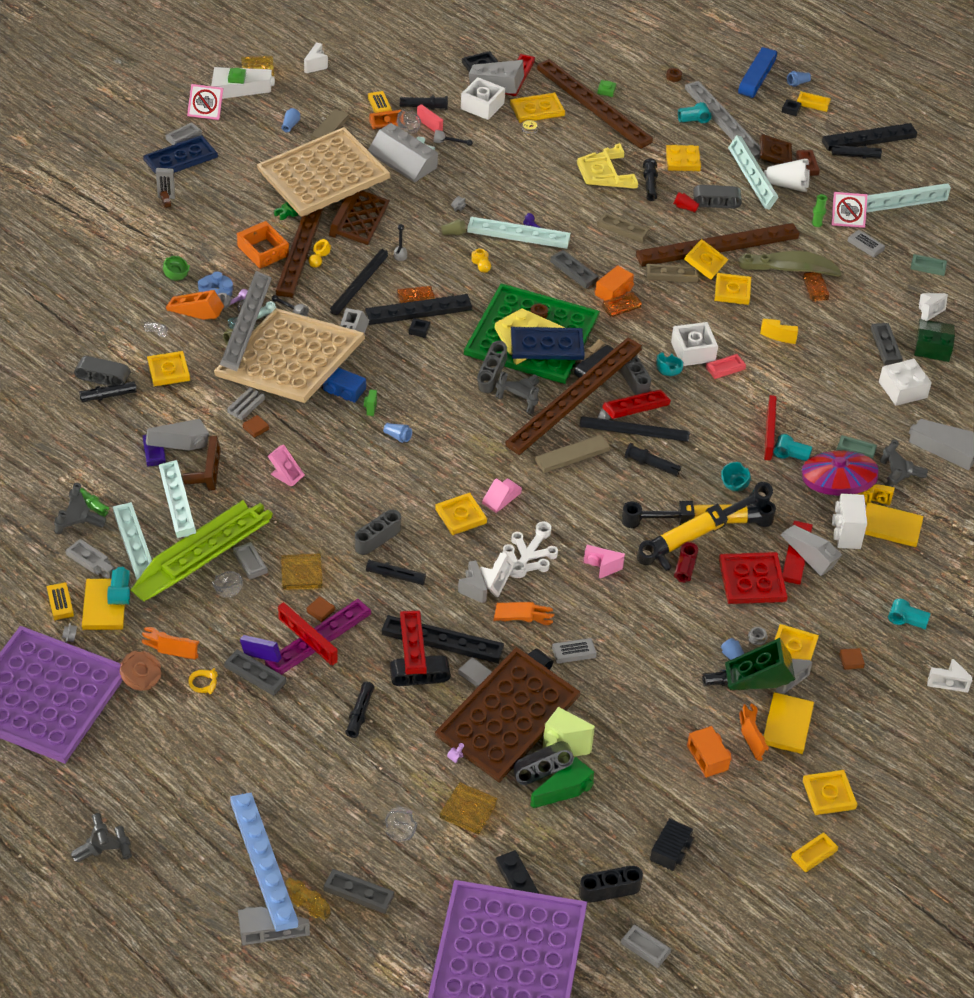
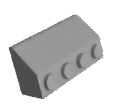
M392 123L378 131L368 149L374 157L414 183L437 169L438 152Z

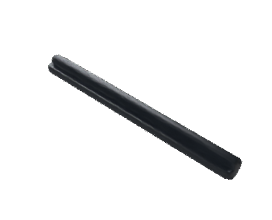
M379 250L330 307L331 314L338 315L388 257L387 250Z
M584 416L580 420V427L685 442L689 441L690 432L687 430Z

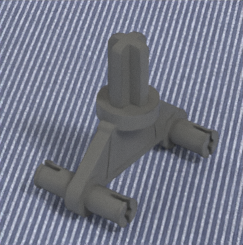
M501 372L499 381L496 382L497 392L495 397L502 399L504 390H508L527 399L528 406L526 412L533 414L535 405L539 401L537 397L539 388L534 387L539 383L538 376L533 375L520 381H506L508 373Z
M892 440L890 445L885 447L880 462L887 464L889 460L891 474L887 477L885 486L893 487L911 475L920 478L927 477V468L914 466L913 462L904 460L895 451L899 445L898 441Z
M74 483L73 489L69 492L70 501L67 510H60L58 517L54 520V532L56 534H62L63 528L77 523L85 524V522H88L100 528L104 527L106 523L105 517L90 512L91 508L86 505L80 491V483Z
M95 813L91 816L94 823L91 837L87 838L84 845L76 848L71 853L75 862H80L92 854L98 856L102 851L110 849H120L123 859L132 857L129 848L130 839L126 837L124 827L118 826L114 829L116 836L110 834L107 825L103 824L100 813Z

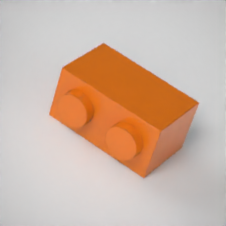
M617 265L596 282L595 295L612 305L615 301L620 300L626 292L631 291L634 286V274Z
M712 726L689 733L687 747L706 778L729 770L730 761L732 760L731 753L728 749H725L721 736L715 732Z

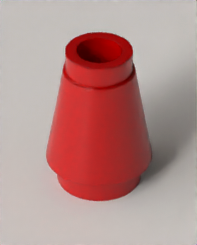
M679 192L673 203L677 208L694 213L699 207V203L684 192L683 194Z

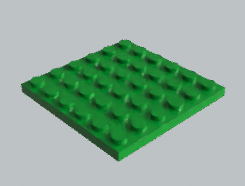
M501 283L464 348V355L484 361L491 344L495 341H502L495 330V323L520 309L530 312L534 304H544L548 307L547 320L565 328H582L585 346L599 318L600 311ZM507 351V360L504 367L566 384L576 364V360L526 359L516 365L512 355Z

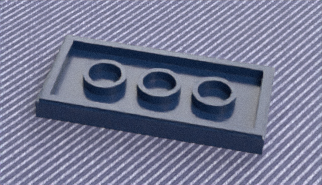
M202 135L143 155L144 161L155 174L156 168L173 169L175 173L218 158L216 150Z
M511 327L512 359L584 360L582 328Z

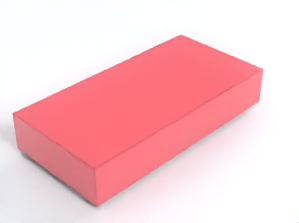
M422 104L417 106L418 121L434 132L435 130L443 131L442 118Z
M734 354L706 363V369L714 379L745 370L746 364L738 354Z

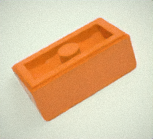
M402 110L371 113L369 115V121L373 130L381 129L390 123L395 126H404Z

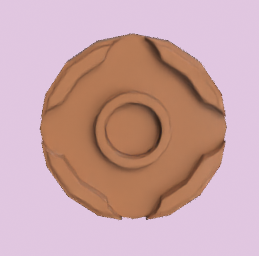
M132 651L121 662L120 675L125 684L132 689L140 691L149 690L161 678V665L156 657L149 652Z

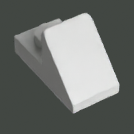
M316 42L304 59V73L328 68V56L324 55L321 43Z
M922 293L919 302V309L922 312L921 319L928 321L945 311L948 294Z
M500 553L493 569L480 567L486 587L497 598L515 565L511 558L504 553Z
M952 659L949 670L931 667L927 686L968 693L972 676Z

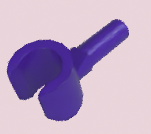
M527 213L523 224L541 228L534 222V215Z

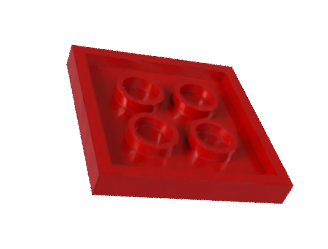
M777 552L719 555L728 604L787 601L786 588Z

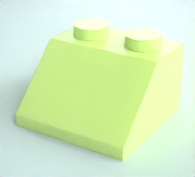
M558 707L545 724L543 748L564 741L569 744L574 757L590 754L595 726ZM562 752L558 756L563 757L567 752Z

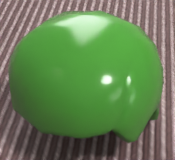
M171 256L165 259L163 271L166 277L179 281L188 275L190 265L182 257Z

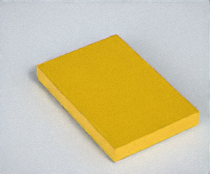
M555 92L510 99V105L519 123L565 116V110Z
M867 502L865 535L912 547L917 546L924 516Z
M86 579L82 630H122L124 628L125 605H108L107 592L108 586H111V579Z
M774 692L764 732L767 746L803 754L814 702Z

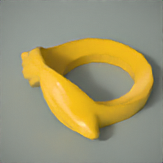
M215 668L193 672L188 679L190 688L194 692L212 694L216 687V678L218 676ZM198 676L213 679L210 685L203 688L195 687L192 683Z

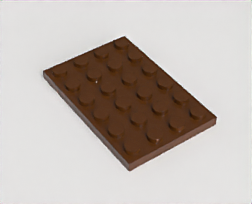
M516 647L435 731V736L451 748L455 747L457 749L459 744L463 743V757L500 783L513 769L515 762L523 758L542 738L545 724L556 709L560 707L567 711L580 697V691Z

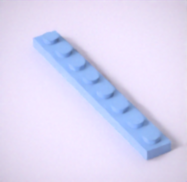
M252 792L230 796V803L275 931L297 928L298 919Z

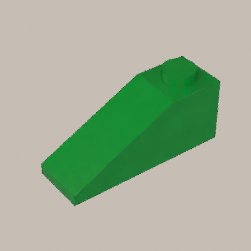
M574 757L573 763L570 766L556 772L531 794L530 806L532 808L541 807L578 797L584 791H589L594 784V771L577 757Z

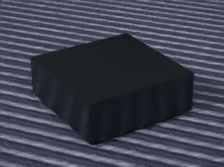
M786 99L781 113L797 116L802 103Z
M413 318L409 328V335L426 338L431 322Z

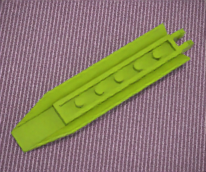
M242 500L197 529L195 534L183 538L154 557L131 588V592L145 602L181 581L270 522L273 515L272 511H264L265 507L261 503L250 509L245 501Z

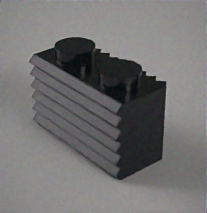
M669 818L651 850L650 861L659 864V866L662 865L671 871H674L677 864L681 866L686 856V853H684L685 849H690L695 839L692 836L693 828Z

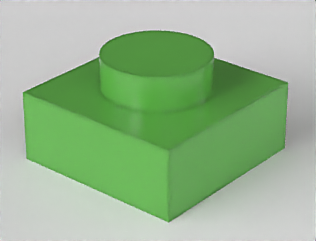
M230 68L228 83L244 84L246 69Z
M601 80L597 94L613 97L616 83Z
M370 389L368 397L365 396L364 407L367 408V415L374 416L377 406V390Z

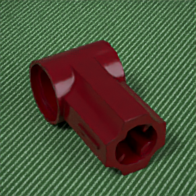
M686 542L681 546L674 578L678 582L686 583L691 581L698 555V547L695 543Z

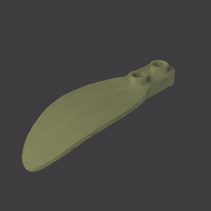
M783 251L762 255L744 254L739 258V266L746 270H769L772 268L784 271L815 272L840 277L842 274L840 269L827 258L807 251Z

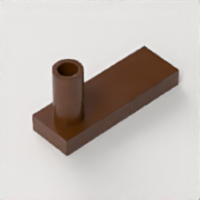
M210 436L205 472L184 473L183 481L185 485L206 483L208 491L216 490L221 453L217 436Z

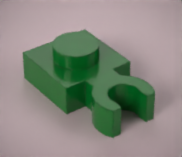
M288 202L282 204V208L274 210V216L280 215V220H285L289 215L291 217L299 215Z

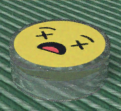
M533 120L524 121L522 123V131L528 135L535 134L538 131L537 122Z

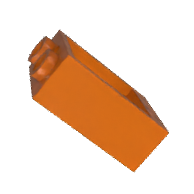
M267 221L237 233V246L259 269L288 257L289 243ZM267 239L274 246L272 249L259 253L252 245Z

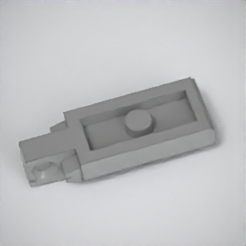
M79 539L65 550L67 556L96 575L101 573L107 579L112 578L114 567L111 566L108 557L83 540Z

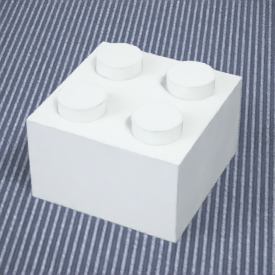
M477 77L461 93V109L489 120L504 104L505 88Z
M708 322L673 326L671 343L677 357L684 362L683 366L709 363L716 360L718 345Z
M915 359L883 366L879 379L880 385L895 406L928 398L932 383Z
M841 494L840 500L836 501V514H833L832 525L836 527L834 529V540H837L838 548L861 549L867 526L864 495Z

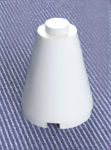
M800 159L769 166L767 170H764V174L772 185L807 192L806 188L809 187L810 170L806 169V165H809V160Z

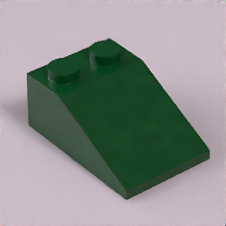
M919 319L914 356L949 362L954 347L955 326Z
M781 638L725 662L728 688L730 690L778 688L795 680L792 657Z

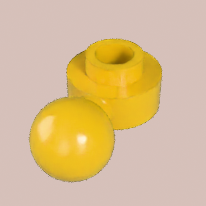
M326 239L319 240L314 245L313 251L315 254L311 255L308 260L311 267L317 268L321 266V257L327 256L330 253L331 245Z
M484 249L473 251L471 261L477 264L478 270L482 273L490 271L491 263L488 260V252Z

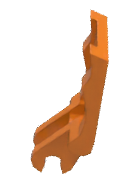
M533 602L497 603L493 621L523 620L532 622L534 620L543 625H551L553 620H544V618H553L554 614L545 613L553 611L552 608L539 606Z
M153 627L144 628L145 631L152 633L142 632L143 637L150 639H142V643L157 649L159 653L194 660L198 658L197 647L199 641L170 636L165 632H159Z
M751 703V710H749L744 704L743 711L741 710L739 713L742 726L741 732L755 759L762 761V755L765 750L768 751L769 747L755 723L758 709Z

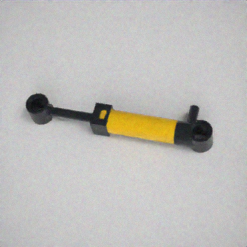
M759 482L756 484L751 496L722 510L717 503L706 509L705 513L652 540L643 541L637 552V560L640 564L651 565L658 559L665 571L670 570L672 566L665 557V554L710 531L715 532L725 527L728 521L727 516L752 503L758 507L766 506L773 494L772 486L767 482ZM758 492H762L766 496H761ZM643 551H650L652 555H646Z
M630 501L623 506L621 522L627 528H636L640 525L642 519L678 518L680 526L705 513L706 509L713 505H693V501H679L678 511H642L639 503ZM771 501L763 507H758L752 503L727 516L728 521L726 524L756 523L761 527H769L773 524L776 506ZM719 504V506L721 507L722 510H724V509L730 507L731 505H733V504Z

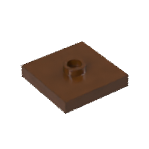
M762 134L760 137V158L776 164L792 162V144Z

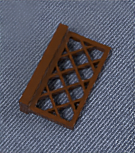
M363 190L346 197L331 223L329 236L335 238L338 234L369 245L390 200ZM359 196L365 197L367 200L361 201ZM375 203H381L384 206L377 207ZM371 204V206L373 207L370 209H366L364 205ZM360 206L362 210L356 211L354 207ZM376 212L378 216L372 217L370 213ZM366 215L367 218L361 219L359 216ZM355 217L357 221L351 222L349 218ZM371 223L372 227H366L365 224ZM360 225L362 229L356 230L354 226ZM347 227L351 229V231L349 232L342 230L343 228ZM365 233L367 235V239L361 237L359 234Z

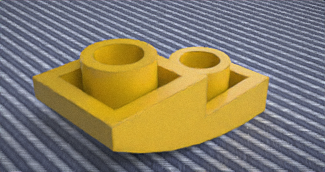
M763 319L760 334L776 341L796 344L798 326L780 325V320Z
M875 484L870 489L858 493V495H864L865 505H867V502L871 503V501L890 505L895 488Z

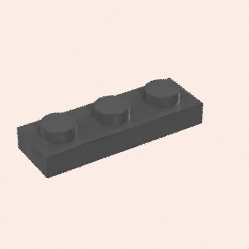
M562 250L551 256L550 262L585 289L598 281L599 276L566 251Z
M889 323L872 324L871 331L884 365L902 362L903 358Z
M238 649L224 662L226 669L273 696L286 684V677Z
M332 869L324 884L325 892L383 914L386 913L394 898V891L335 869Z

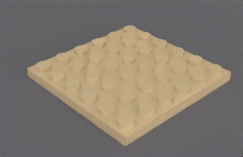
M345 127L257 164L258 171L300 217L390 178V172Z
M275 308L252 331L237 372L219 365L214 370L215 376L305 403L365 339V335L363 332Z

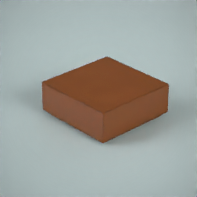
M256 415L244 422L243 428L252 437L256 438L268 431L269 425Z
M319 596L306 609L308 614L323 622L335 611V606Z
M860 648L840 650L839 655L844 670L864 668L865 663Z

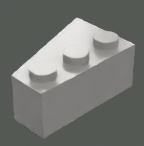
M523 60L473 65L469 72V82L471 84L478 77L504 87L505 93L516 94L524 77Z

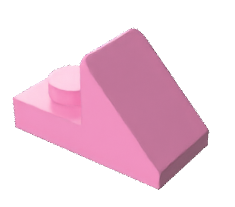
M284 444L267 456L276 468L271 475L287 485L294 486L305 475Z
M508 478L503 482L495 479L482 500V504L497 513L520 495L522 488Z
M587 545L584 563L600 567L599 578H603L623 569L625 554Z

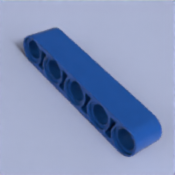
M765 47L760 49L739 85L738 94L751 98L755 97L775 63L777 57L776 50Z

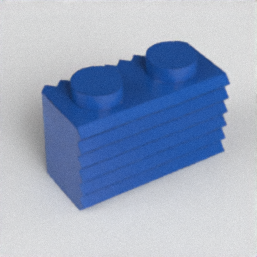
M338 367L323 383V390L355 403L366 390V378Z

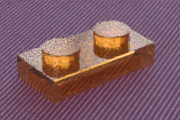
M815 272L804 273L803 280L811 300H829V292L822 274Z
M432 286L397 289L399 303L435 298Z
M630 292L603 301L602 307L610 317H614L641 308L642 302L634 292Z

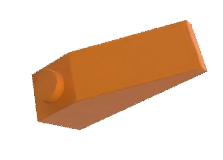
M215 290L174 296L166 306L167 311L202 320L219 317L220 312L224 308Z

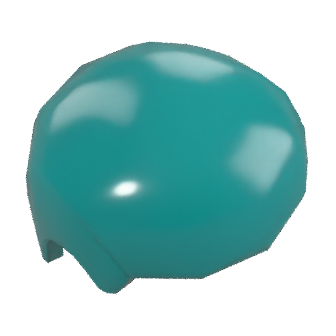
M663 352L657 355L656 368L661 375L676 376L682 372L684 362L680 358L675 357L673 354L666 357Z
M731 462L724 466L721 471L722 481L725 487L731 491H742L748 487L751 481L749 469L745 468L740 462Z

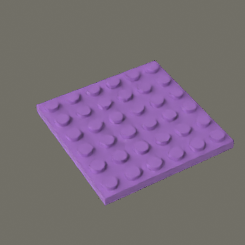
M20 626L0 652V738L66 764L122 683L120 663Z
M454 880L428 998H570L587 902Z

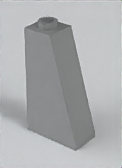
M920 419L916 425L913 424L909 430V434H911L910 443L968 471L973 466L974 432Z

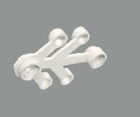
M542 521L536 525V536L528 547H526L523 541V534L521 532H514L512 534L511 541L517 545L521 554L519 560H517L514 554L515 548L513 545L507 544L503 547V553L507 554L515 563L510 573L511 577L522 578L528 571L537 569L541 572L549 570L550 562L547 559H540L538 562L527 564L529 560L546 556L549 559L557 558L558 548L555 546L535 551L541 541L551 535V525L548 522Z

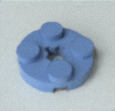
M213 272L212 275L205 276L198 281L199 292L215 290L217 294L226 293L231 297L233 282L227 276L222 275L221 272Z

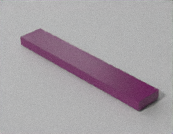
M356 599L314 627V629L331 642L370 616L371 609L362 601ZM299 637L280 650L282 659L278 663L265 660V666L282 675L315 653V651Z

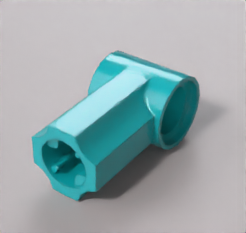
M704 102L697 103L694 107L679 108L677 113L679 122L698 120L700 123H707L712 117L708 106Z
M781 434L777 438L773 453L780 459L790 456L807 461L810 458L813 447L795 442L787 434Z
M117 567L115 570H112L111 586H108L107 592L108 605H129L130 570L125 569V567Z
M899 598L894 600L888 619L896 625L907 623L926 629L931 613L911 607L907 600Z

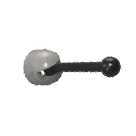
M435 130L434 143L450 140L465 143L468 146L473 144L471 139L462 140L446 137L443 131Z
M399 224L397 227L399 230V246L394 250V259L404 261L407 259V250L405 247H402L404 225Z
M277 295L272 296L273 302L286 305L294 309L293 312L295 314L307 317L309 313L308 306L304 304L294 306L279 299Z

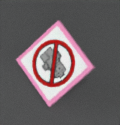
M191 84L187 116L219 120L224 88Z
M834 192L831 225L865 228L868 194Z

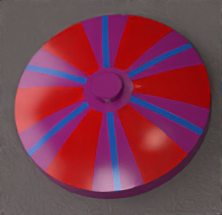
M844 450L828 451L812 456L804 463L802 479L809 488L823 494L836 496L841 494H858L876 484L878 480V466L873 459L861 453Z

